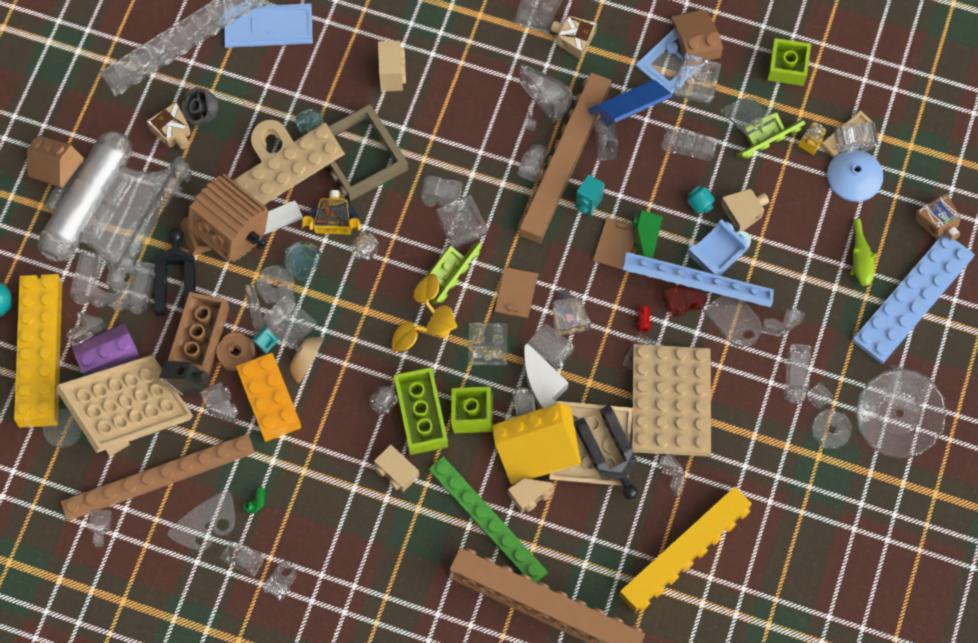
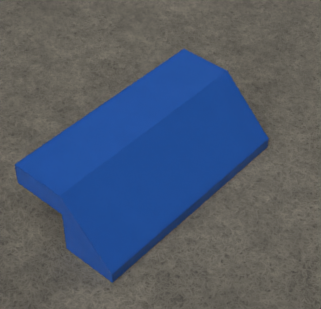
M652 80L588 109L591 115L601 112L607 126L669 99L673 95L659 82Z

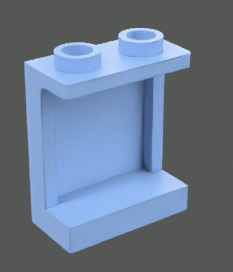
M721 219L707 236L697 245L693 244L689 248L688 255L707 273L720 276L747 251L748 241L743 235H738L729 222H724Z

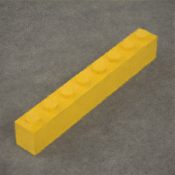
M734 487L620 591L619 596L635 613L639 609L641 611L645 610L650 605L649 600L654 596L658 598L665 591L663 587L668 583L672 585L679 578L678 574L682 570L686 572L694 564L692 561L697 556L701 558L707 553L708 550L706 548L711 543L713 545L717 544L722 539L721 534L723 532H730L736 526L735 521L739 518L744 519L751 512L749 509L752 503Z

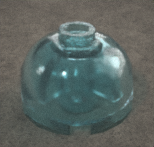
M309 242L294 243L285 252L284 266L287 272L294 278L306 280L311 276L308 273L312 268L315 271L318 268L321 252L317 246Z

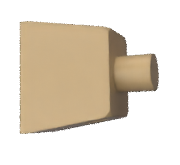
M748 189L723 197L721 207L738 232L746 230L763 216L764 208L762 206L768 204L769 199L765 193L756 197L754 192Z

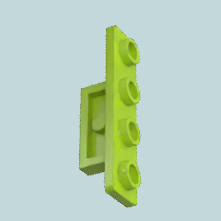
M777 112L743 129L751 146L736 153V156L744 157V159L753 156L754 151L758 149L761 151L770 147L769 143L774 140L779 142L786 138V134L800 131L801 126L805 125L804 120L797 121L784 128Z
M480 242L473 244L464 257L452 246L447 247L427 274L428 276L433 273L439 280L440 289L437 296L431 299L430 302L432 304L442 303L447 298L448 290L455 287L459 281L457 278L461 273L464 274L468 270L469 262L479 255V249L482 246Z

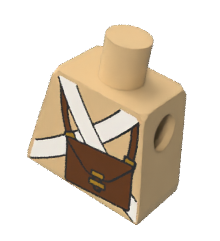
M569 16L564 24L554 21L551 31L558 34V46L581 60L596 33L597 23Z
M176 102L147 120L150 131L168 147L178 144L181 149H185L189 146L190 142L186 137L191 132Z

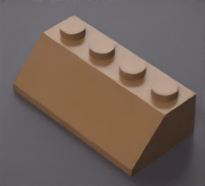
M189 292L168 361L190 362L201 371H206L210 375L216 349L230 309L226 299Z

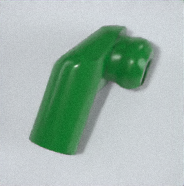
M256 488L255 499L245 502L243 508L248 514H254L264 506L265 488Z

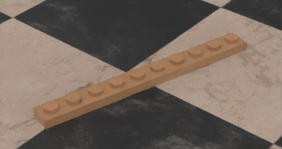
M249 435L240 436L63 500L61 504L67 521L76 519L255 454Z

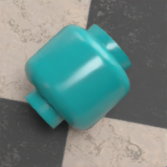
M700 186L692 190L688 194L687 203L697 214L709 212L713 208L712 203L715 201L711 192L706 187Z

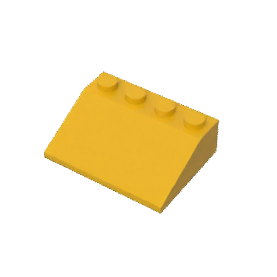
M558 403L492 425L495 445L511 485L517 484L524 478L534 479L581 464L572 410L569 406Z

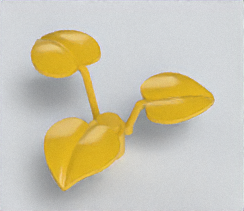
M432 273L418 283L414 290V299L418 303L425 301L433 317H430L426 328L421 326L414 327L411 321L400 325L392 339V350L394 353L405 351L412 347L418 336L417 330L426 331L432 335L445 338L451 330L457 328L453 311L449 306L444 305L434 310L429 304V300L434 299L439 291V280L435 274Z

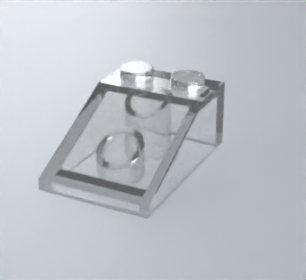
M526 65L520 66L521 86L553 123L570 112L572 91L567 85Z

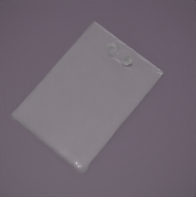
M750 95L720 110L746 136L775 121Z

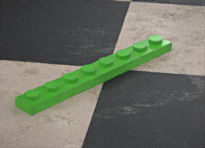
M444 456L429 468V472L521 574L529 576L531 581L538 583L548 574V571Z

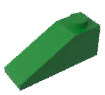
M643 210L634 216L632 226H634L633 237L638 255L653 258L663 219L662 216Z

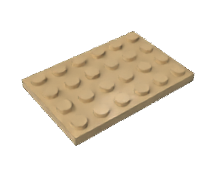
M633 345L632 449L634 452L711 456L710 348Z
M153 355L59 384L56 388V391L96 453L189 421L193 417L178 392L159 379L162 368Z

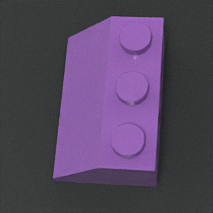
M125 323L72 346L73 353L84 376L128 363L140 357Z

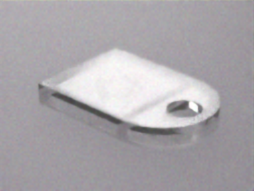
M722 295L703 309L705 315L732 345L748 347L759 339L762 330L761 321L745 301ZM750 331L753 334V338L746 339L743 333Z

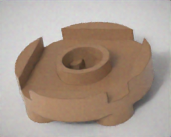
M235 332L223 337V340L217 346L216 354L224 369L237 371L236 366L254 360L256 350L250 338L242 333ZM234 348H238L241 351L238 356L231 354Z

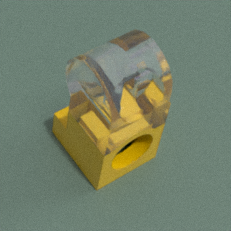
M812 123L799 141L798 146L814 155L823 142L826 133L825 128L818 123Z

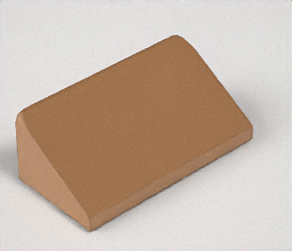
M185 217L180 223V227L184 233L189 254L195 256L211 251L212 248L187 228L188 217Z

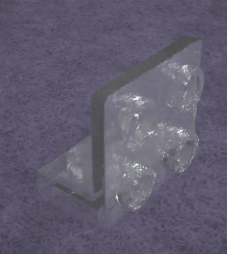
M522 0L518 7L515 24L550 34L554 16L562 4V0Z
M289 292L262 318L263 325L290 350H293L317 326V321L295 303L294 296Z
M481 322L469 324L468 365H507L508 324Z

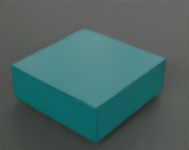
M265 326L252 339L254 344L265 354L279 341Z

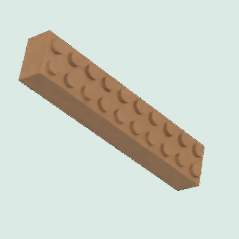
M469 548L465 550L459 549L450 568V579L586 643L643 642L645 633H642L641 628L631 625V627L623 624L624 621L614 616L610 618L605 615L604 611L598 608L591 609L581 600H571L564 592H554L549 589L548 585L542 582L537 584L531 581V578L525 574H515L510 567L505 565L500 567L494 564V560L488 557L481 558L476 555L475 551Z

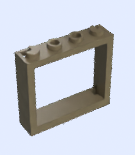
M371 104L328 126L335 136L367 119L395 162L352 187L335 161L325 166L330 168V175L333 181H338L341 193L347 196L350 201L408 170L407 160Z

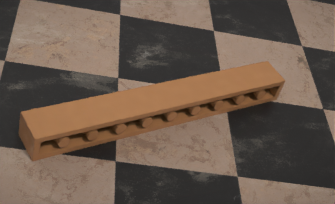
M591 73L589 78H585L582 84V94L578 93L575 100L577 105L575 109L572 108L568 115L570 120L568 124H564L561 130V140L557 139L554 150L556 151L554 155L549 156L547 161L548 168L546 171L543 170L540 176V186L535 187L532 194L534 199L532 203L528 202L525 209L527 214L525 218H521L518 224L521 237L541 244L598 118L599 113L591 115L588 108L606 100L611 89L612 80Z

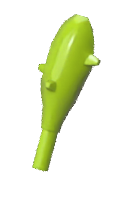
M854 219L855 247L852 256L854 269L850 272V275H855L862 286H869L874 280V259L877 257V254L870 251V246L867 244L862 232L861 219Z

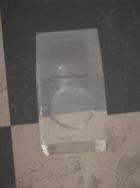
M231 541L227 543L219 558L254 577L264 561L262 553L246 545Z

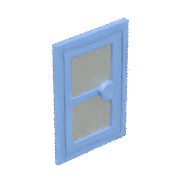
M673 29L635 66L648 78L656 80L673 93L706 61L685 65L675 29Z

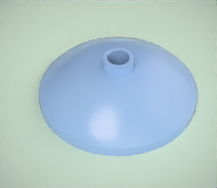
M846 150L837 154L831 160L827 170V180L833 192L842 199L861 202L877 194L883 182V170L879 162L871 154L861 150ZM858 168L860 172H856L854 169Z

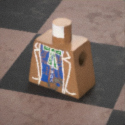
M947 194L917 210L915 221L933 237L939 239L942 235L946 234L953 241L960 236V232L957 230L960 223V215Z

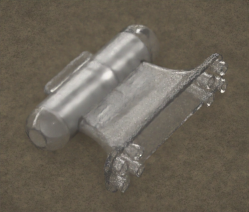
M108 131L104 132L97 139L83 164L79 165L64 187L55 186L46 201V207L54 212L39 236L38 247L41 254L50 261L63 262L67 261L75 253L80 242L88 245L108 265L109 273L106 282L109 289L116 293L118 290L125 292L128 282L125 281L127 275H135L138 268L134 265L136 257L167 204L170 203L173 196L177 198L181 196L183 188L180 187L182 181L189 182L192 172L188 171L189 164L181 156L177 157L168 168L158 172H143L126 167L132 155V143L121 132Z

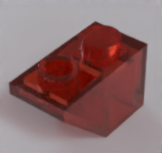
M684 285L663 291L662 295L670 317L684 316L693 309L694 311L700 310L705 307L708 299L706 294Z

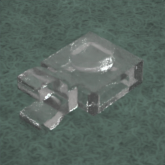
M91 510L89 530L94 531L93 543H95V547H103L104 532H110L111 511Z

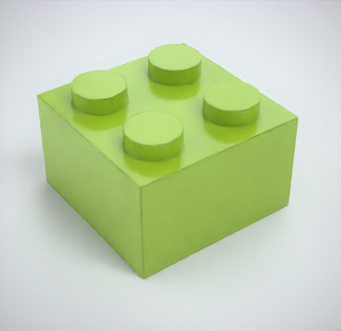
M775 38L771 51L767 81L804 86L807 78L811 44Z
M491 387L452 388L451 425L454 434L493 432V394Z

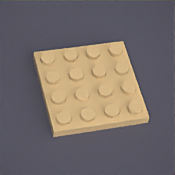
M554 401V405L561 403L571 407L573 421L582 417L586 420L609 469L625 462L601 416L600 409L606 405ZM611 406L630 443L633 408ZM576 429L575 433L581 464L550 473L548 480L623 486L620 480L600 477Z

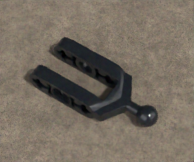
M177 228L172 229L169 233L172 249L156 258V316L167 314V265L184 264V307L189 292L196 293L195 256L180 249V242L184 238V233Z
M607 405L600 409V413L625 462L609 469L586 420L582 417L574 421L575 429L600 477L620 480L624 487L623 496L628 500L635 499L638 496V489L630 484L627 476L637 459L612 407Z

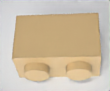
M392 445L374 460L375 471L381 477L386 476L390 480L389 484L395 490L400 489L404 492L419 477V470Z

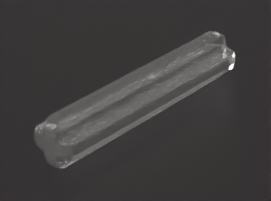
M254 284L245 286V291L256 336L264 327L256 288Z

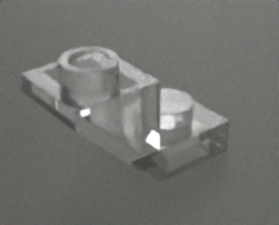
M786 309L783 322L773 318L764 319L761 333L780 337L802 324L805 313L798 309Z
M673 454L662 455L659 465L662 467V474L674 476L672 477L670 489H673V496L681 497L685 472Z

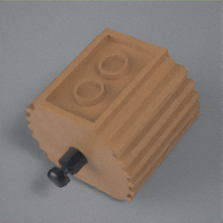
M222 174V177L218 176L217 179H213L211 183H208L206 188H203L201 193L195 197L192 205L189 206L187 228L225 260L235 262L236 259L239 260L247 252L249 253L253 247L256 246L260 250L266 245V241L262 240V236L266 230L269 210L249 192L241 188L237 182L230 179L226 174Z

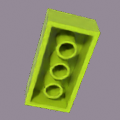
M432 368L394 375L409 454L413 455L448 448V439Z

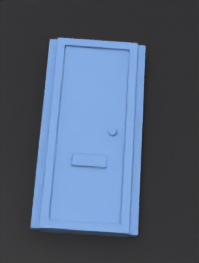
M311 3L224 8L225 48L313 44Z

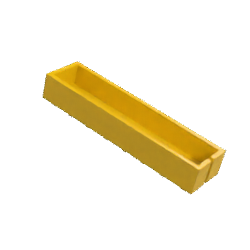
M58 274L41 275V278H38L37 275L20 276L14 420L19 428L58 426L59 394L56 388L60 381L62 282Z

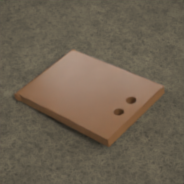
M607 217L595 256L592 260L623 270L626 252H632L635 243L633 237L634 226Z
M504 267L495 313L528 319L539 274Z

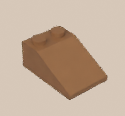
M707 9L671 16L685 65L721 58L723 46Z

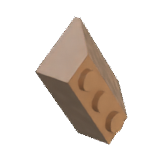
M37 136L27 149V175L31 179L63 188L84 158L70 144Z

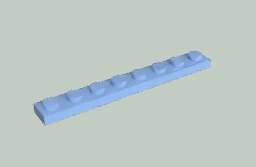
M626 252L624 257L623 270L767 307H771L773 303L774 289Z

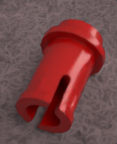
M642 306L638 307V323L636 327L639 331L646 332L651 327L650 307L643 306L644 309H642Z

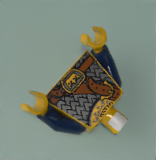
M331 190L329 192V199H320L319 204L315 205L309 214L302 218V228L310 226V230H312L314 224L315 233L351 235L353 228L361 230L357 213L352 206L348 205L347 200L340 199L341 192L338 190Z

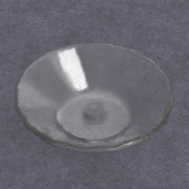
M902 368L882 372L870 380L859 395L856 409L859 431L869 446L885 456L900 459L918 456L934 446L944 431L947 416L944 397L935 383L917 371ZM897 410H901L903 412V415L901 417H897Z

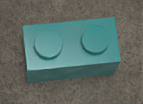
M588 174L576 193L575 207L580 213L590 216L593 214L603 199L605 183Z

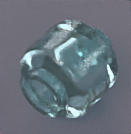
M315 109L302 111L296 117L297 129L305 135L323 124L322 115Z

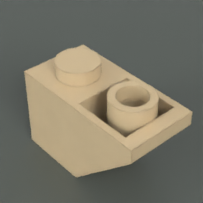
M524 478L508 489V496L521 513L526 510L529 512L537 506V502L542 499L545 501L553 495L554 485L551 482Z

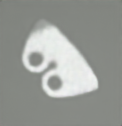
M231 492L219 493L191 510L171 527L167 534L168 537L188 548L204 551L213 542L212 533L210 530L205 529L206 523L212 525V530L217 535L229 534L235 526V509ZM220 519H226L229 522L227 530L220 531L217 528V522ZM202 533L208 536V543L204 546L196 543V537Z

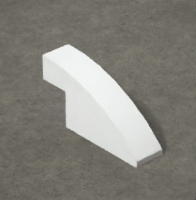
M527 343L524 349L525 374L531 395L540 410L554 405V401L568 389V382Z

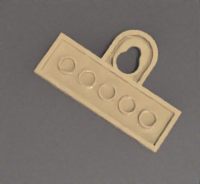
M266 120L259 123L251 135L252 146L262 162L233 181L237 182L241 188L265 205L345 155L326 122L294 142L280 122ZM268 135H274L282 140V148L277 153L267 152L266 137Z

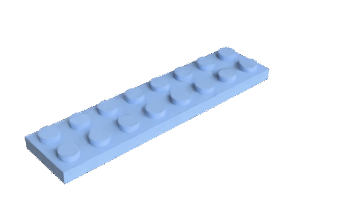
M946 234L942 235L856 334L852 342L880 364H883L968 265L975 254L958 241H952Z

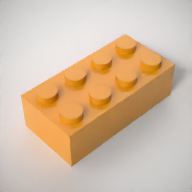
M273 353L236 366L265 442L301 428L299 418Z

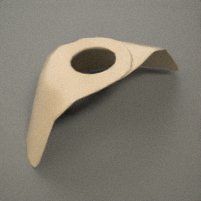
M308 337L300 344L290 364V372L297 383L301 382L312 364L324 337Z

